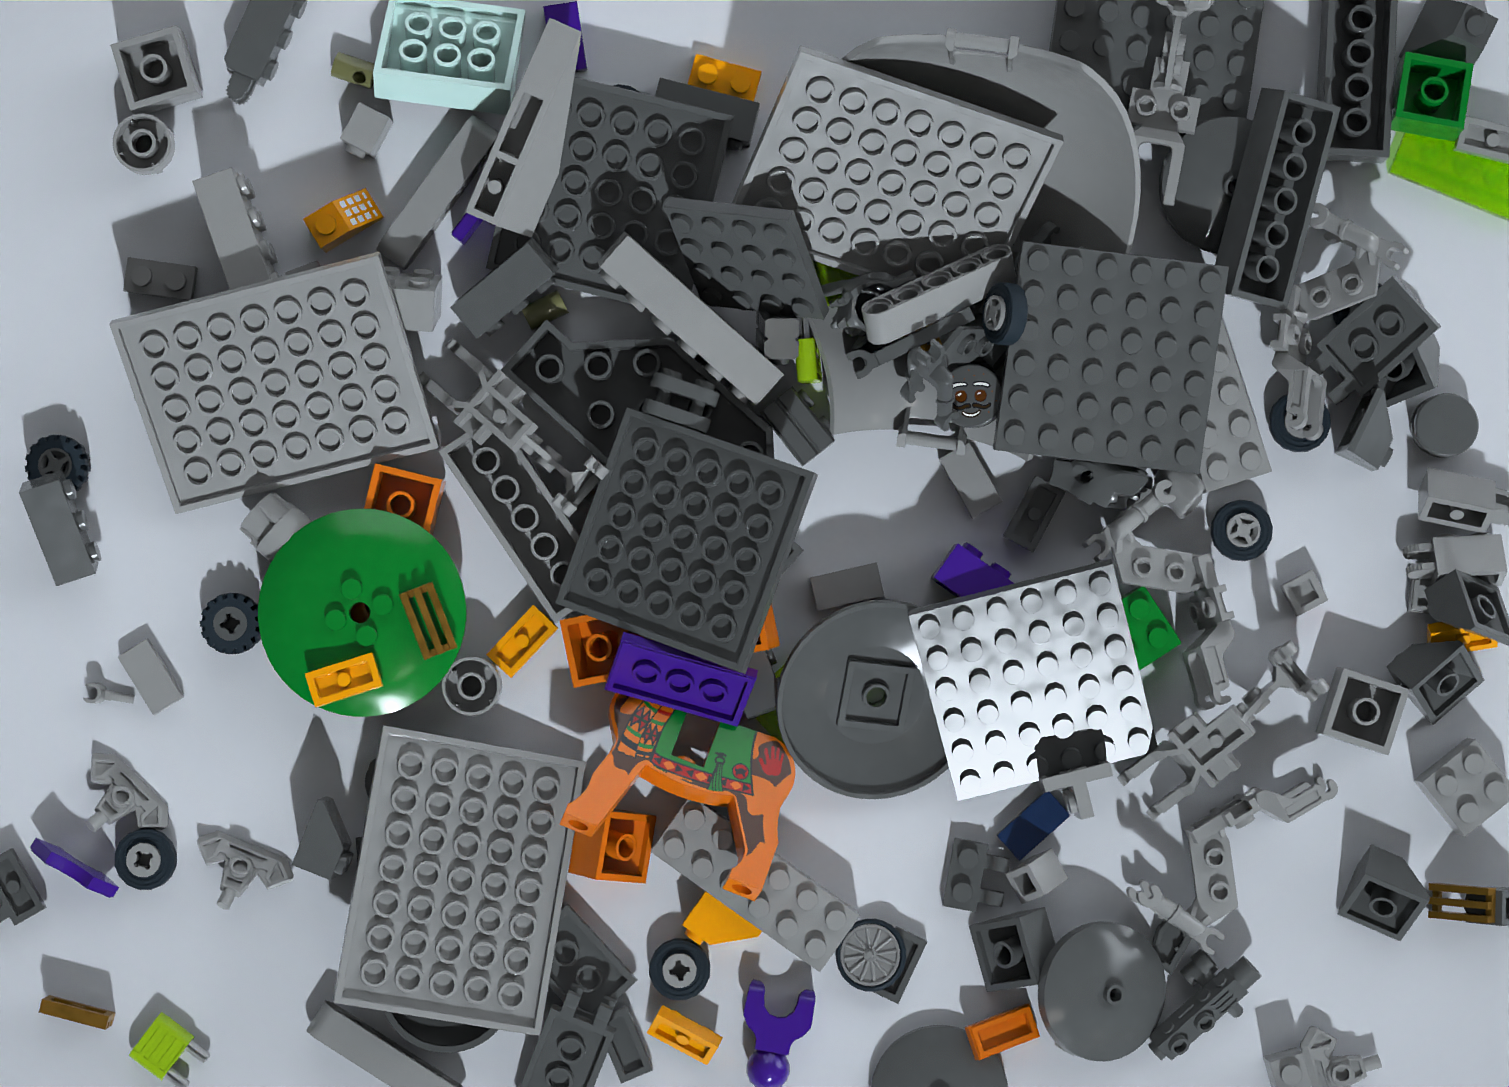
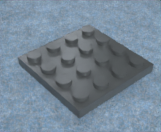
M674 197L668 198L664 205L665 212L699 297L707 305L758 312L767 311L771 314H793L802 318L825 319L829 312V307L794 210Z

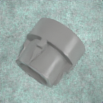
M144 113L134 114L125 118L117 126L113 135V150L119 162L130 171L141 175L159 174L163 172V169L168 166L174 156L175 137L169 127L159 118ZM142 136H150L152 139L150 150L145 153L137 152V140Z
M270 493L245 517L241 523L240 530L251 540L250 544L268 561L272 562L276 553L291 536L312 522V520L291 502L287 503L276 493Z
M461 658L453 663L442 680L444 699L454 711L467 716L483 714L492 709L501 696V675L494 664L484 658ZM469 676H475L481 682V691L476 696H470L463 690V682Z

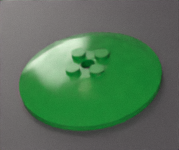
M349 509L330 513L310 522L294 533L280 548L270 563L263 579L258 602L259 632L269 661L288 687L313 705L314 702L305 673L371 652L374 654L383 687L319 707L332 713L353 717L378 716L408 707L431 692L441 682L455 662L463 642L467 622L466 595L462 579L455 563L443 545L432 534L415 522L400 515L376 509ZM432 582L457 648L424 660L399 594ZM428 591L422 593L441 645L446 644L447 640ZM415 596L408 598L427 648L431 650L435 647ZM359 602L365 603L370 609V616L363 623L356 622L351 616L352 607Z

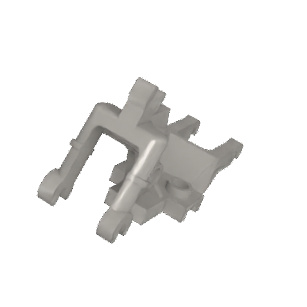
M1155 0L1156 3L1167 6L1172 16L1175 17L1173 32L1166 31L1163 56L1156 57L1150 90L1132 88L1128 116L1132 125L1141 126L1134 132L1138 149L1143 143H1152L1167 146L1172 151L1163 201L1164 205L1174 206L1185 151V145L1179 133L1195 134L1201 103L1200 98L1184 96L1190 62L1183 61L1187 35L1181 34L1182 21L1194 11L1208 10L1211 5H1214L1215 0Z
M1315 203L1313 213L1319 216L1311 218L1310 226L1315 229L1329 231L1324 234V238L1331 243L1342 242L1352 247V250L1356 251L1355 257L1348 265L1298 285H1293L1287 310L1280 309V313H1273V321L1278 324L1277 340H1270V348L1276 351L1272 360V366L1289 383L1286 410L1288 413L1297 416L1295 420H1289L1287 425L1295 430L1304 428L1305 425L1312 427V430L1305 431L1302 434L1308 440H1316L1323 433L1322 422L1327 381L1310 367L1306 366L1307 354H1310L1312 349V338L1309 331L1304 328V323L1308 320H1317L1377 296L1381 261L1387 267L1398 271L1401 266L1391 261V255L1396 251L1406 255L1409 253V250L1403 244L1396 241L1388 242L1379 238L1374 233L1353 224V221L1349 219L1344 220L1331 214L1330 210L1321 203Z
M452 338L445 346L479 375L481 382L479 387L465 402L456 401L424 372L419 375L421 384L457 415L453 422L479 445L482 446L493 433L515 453L520 448L528 455H531L534 451L537 452L539 455L535 460L549 473L554 468L565 477L566 493L564 495L558 493L551 502L570 517L584 499L589 501L596 493L594 487L600 479H604L609 470L592 455L584 463L587 467L585 471L569 472L559 463L563 459L560 454L549 445L544 449L539 446L543 440L534 433L538 426L516 408L517 404L527 393L499 369L495 374Z
M1163 480L1156 483L1152 489L1141 492L1138 495L1139 499L1124 512L1121 511L1118 517L1099 534H1093L1082 543V546L1086 548L1093 542H1097L1101 546V552L1093 558L1095 562L1104 559L1111 550L1120 582L1123 584L1178 593H1195L1194 596L1190 597V616L1193 622L1197 623L1198 629H1205V631L1182 653L1194 694V703L1200 710H1209L1214 708L1216 704L1224 705L1232 699L1227 695L1221 696L1220 692L1230 685L1223 662V654L1235 636V631L1229 621L1235 618L1233 611H1226L1221 594L1227 591L1226 584L1219 585L1210 553L1198 555L1142 546L1135 540L1132 531L1142 522L1148 521L1149 516L1161 506L1169 505L1176 500V496L1163 493V490L1172 486L1171 481ZM1209 695L1212 702H1206L1205 697Z
M1291 640L1269 652L1268 659L1273 665L1272 681L1261 689L1258 686L1251 689L1242 697L1244 703L1241 702L1237 706L1231 705L1208 724L1195 711L1169 731L1167 736L1173 743L1166 740L1160 742L1157 748L1149 754L1142 756L1117 777L1121 784L1125 786L1132 778L1135 779L1154 763L1168 756L1173 758L1186 775V780L1146 811L1153 821L1183 798L1193 794L1200 782L1201 776L1213 788L1231 772L1239 769L1241 764L1231 752L1255 734L1256 730L1251 725L1255 720L1253 714L1259 713L1271 702L1268 698L1277 688H1291L1297 694L1307 697L1311 703L1322 693L1325 694L1330 689V686L1323 678L1310 680L1290 656H1293L1298 651V648Z
M1315 777V784L1312 786L1308 782H1301L1281 795L1269 790L1252 787L1244 794L1233 796L1234 800L1224 806L1211 809L1209 815L1185 828L1184 831L1188 836L1196 895L1192 905L1186 911L1182 909V905L1179 903L1176 905L1173 901L1162 895L1158 886L1153 883L1149 884L1143 879L1139 881L1141 891L1127 887V896L1130 900L1150 908L1158 914L1161 920L1165 919L1168 923L1195 940L1201 950L1209 955H1213L1215 951L1207 946V937L1215 935L1223 941L1225 936L1217 929L1208 928L1207 926L1238 908L1230 841L1226 836L1224 828L1227 826H1236L1237 829L1242 828L1255 819L1253 814L1258 811H1262L1275 820L1289 823L1326 800L1333 799L1338 792L1336 782L1332 779H1327L1325 783L1321 777Z

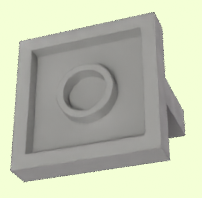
M1101 761L1099 765L1090 767L1080 766L1061 771L1058 775L1038 777L1039 789L1045 793L1067 787L1068 790L1062 792L1067 812L1074 813V816L1082 820L1094 817L1086 782L1113 776L1110 762Z

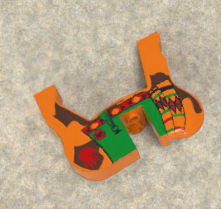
M616 693L611 700L608 710L613 741L612 748L593 772L586 790L577 799L568 803L559 825L592 837L639 777L676 796L707 805L727 807L738 864L731 869L722 889L755 901L762 891L779 843L777 827L780 808L789 795L795 780V763L786 746L773 736L740 725L736 727L720 722L714 732L701 767L688 757L671 755L687 712Z

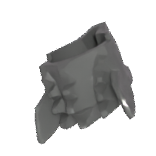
M909 270L898 276L881 271H871L851 279L835 281L821 286L824 296L835 295L828 302L829 307H838L836 314L832 318L831 328L841 329L847 327L845 331L852 337L859 335L851 347L853 351L860 349L868 342L861 310L863 304L915 280L916 276L913 271Z
M1055 458L1048 484L1070 492L1088 505L1094 502L1104 508L1125 509L1129 498L1137 501L1139 499L1137 493L1148 490L1145 486L1148 482V473L1146 472L1147 468ZM1091 471L1089 475L1081 476L1083 472Z

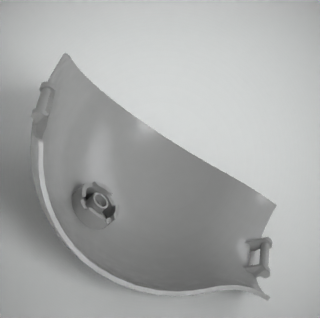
M947 28L946 35L908 34L877 37L854 48L841 58L842 60L1063 135L1064 143L1019 232L1021 241L1030 242L1046 222L1052 221L1060 228L1058 234L1053 233L1050 237L1052 245L1076 248L1084 246L1092 250L1130 254L1138 220L1141 195V169L1138 146L1133 126L1118 95L1106 80L1089 66L1064 55L1019 44L1020 37L1011 36L1010 39L957 33V29ZM956 47L1007 53L1008 56L977 51L958 50L956 49ZM1019 252L1012 254L1013 261L1019 255ZM812 260L821 286L859 276ZM835 295L825 296V299H826V302H827V304H828V307H829V303H828V302H829ZM829 307V312L824 320L808 318L826 373L830 399L829 431L833 435L863 430H899L896 447L905 448V445L909 444L956 451V455L965 456L967 439L993 446L997 419L989 425L980 428L960 426L958 437L908 431L909 418L935 420L937 415V390L924 378L923 384L925 389L922 392L917 391L915 393L916 400L913 403L907 402L900 396V390L907 381L905 371L908 367V352L872 369L867 376L857 379L855 372L863 369L864 360L861 357H856L848 361L846 354L853 351L851 347L859 335L852 337L845 331L847 327L841 329L831 328L830 324L838 307ZM973 313L975 320L963 326H983L982 316ZM954 330L939 337L942 345ZM868 341L857 350L873 353L892 342L878 345ZM1004 362L996 371L992 369L999 375L1001 380L1003 376ZM952 363L947 366L949 371L965 364H978L992 369L986 363ZM1009 452L1026 461L1033 459L1032 454Z

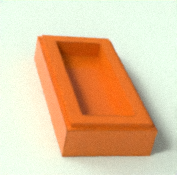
M1022 1004L964 1027L975 1060L987 1058L1040 1037L1029 1004Z

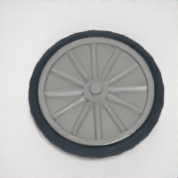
M874 918L857 921L836 949L838 970L851 986L866 992L883 990L892 985L900 977L906 962L904 940L891 924L883 920Z

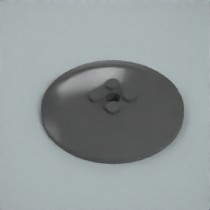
M872 600L844 607L823 618L809 629L798 641L787 658L777 686L776 716L778 727L784 744L795 763L805 774L821 786L848 797L886 799L913 792L932 782L949 768L908 617V610L919 608L920 606L897 600ZM878 687L884 690L883 698L875 703L867 701V694L871 689Z

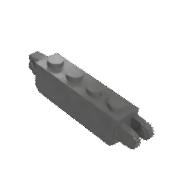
M250 0L224 56L226 66L232 72L226 94L229 95V98L235 104H244L248 99L250 100L249 96H252L257 84L264 87L267 80L271 81L274 78L279 66V62L276 61L281 49L285 50L288 47L293 35V31L290 28L295 18L300 19L303 15L307 0Z

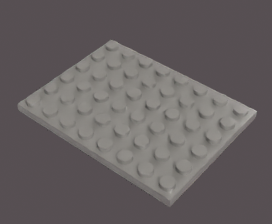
M800 45L731 204L794 210L809 255L813 261L856 275H862L871 271H881L898 276L912 270L917 279L994 244H1005L1012 249L1064 143L1063 135ZM985 299L968 306L972 313L979 315L978 310L984 304Z
M380 251L111 320L109 324L175 514L439 448L440 442Z
M383 725L380 733L332 1003L540 1036L574 837V830L559 824L568 803L581 795L586 762Z

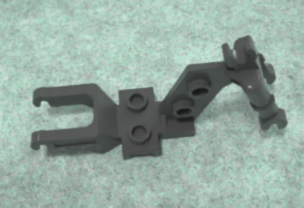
M1048 221L1040 228L1030 242L1051 244V235L1053 233L1058 234L1060 228L1052 221ZM1019 255L1014 259L1015 272H1017ZM983 305L978 310L981 316L983 313ZM960 325L951 333L943 345L932 339L929 351L915 347L908 353V367L905 371L907 381L900 390V396L907 402L913 403L916 400L915 393L917 391L922 392L925 389L923 378L927 380L937 390V415L934 423L943 431L950 429L949 422L952 419L957 420L960 417V413L953 408V402L955 401L953 375L947 369V366L952 363H986L996 371L1005 361L1007 345L991 343L985 336L983 326Z

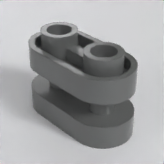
M663 368L661 373L654 372L650 386L659 389L656 401L645 398L641 412L707 434L711 420L702 417L705 405L716 408L720 396L719 393L714 391L716 385L700 379H696L694 384L681 380L683 374L667 368ZM672 394L692 401L689 412L669 405Z

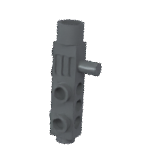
M1199 949L1190 957L1192 961L1181 969L1180 973L1193 987L1199 983L1202 988L1161 1023L1150 1035L1152 1041L1148 1046L1160 1060L1167 1056L1172 1061L1176 1056L1184 1054L1189 1049L1190 1044L1202 1033L1210 1031L1214 1027L1215 1022L1226 1012L1234 1018L1242 1015L1243 1007L1238 1002L1249 993L1247 989L1262 977L1245 956H1242L1230 968L1227 969L1225 967L1216 976L1214 973L1219 968L1206 952Z

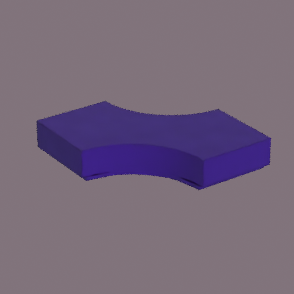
M35 838L30 846L31 851L46 865L63 872L89 890L110 898L114 897L119 889L104 873L84 864L56 845Z

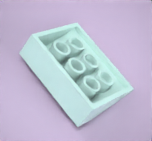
M389 0L373 70L374 98L507 115L515 92L525 9L457 0Z

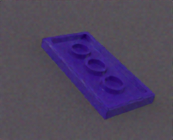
M623 632L604 689L738 727L756 681L758 670L748 667L746 674L663 643Z

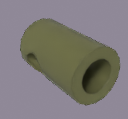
M338 52L332 65L331 76L371 89L374 84L373 70L375 64Z
M558 290L529 303L522 310L531 330L539 328L546 319L551 322L569 313Z

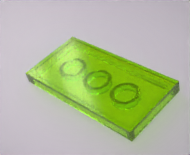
M1403 133L1388 174L1509 221V164L1453 151L1455 144L1453 141Z

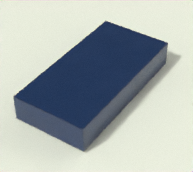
M1043 792L999 831L996 836L1020 861L1071 815L1050 792Z

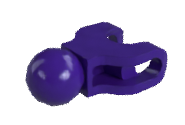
M753 979L749 984L743 1016L748 1027L754 1032V1049L756 1051L749 1057L746 1073L749 1081L755 1087H782L790 1074V1064L786 1055L789 1056L791 1044L803 1037L811 1029L816 999L815 992L809 989L802 991L798 996L794 1011L786 1017H776L769 1014L765 1008L764 984L760 980Z

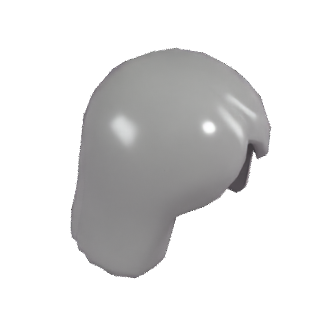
M1158 470L1154 477V484L1163 480L1172 482V486L1163 490V493L1176 496V500L1168 506L1179 519H1183L1201 502L1202 492L1205 489L1204 483L1194 473Z

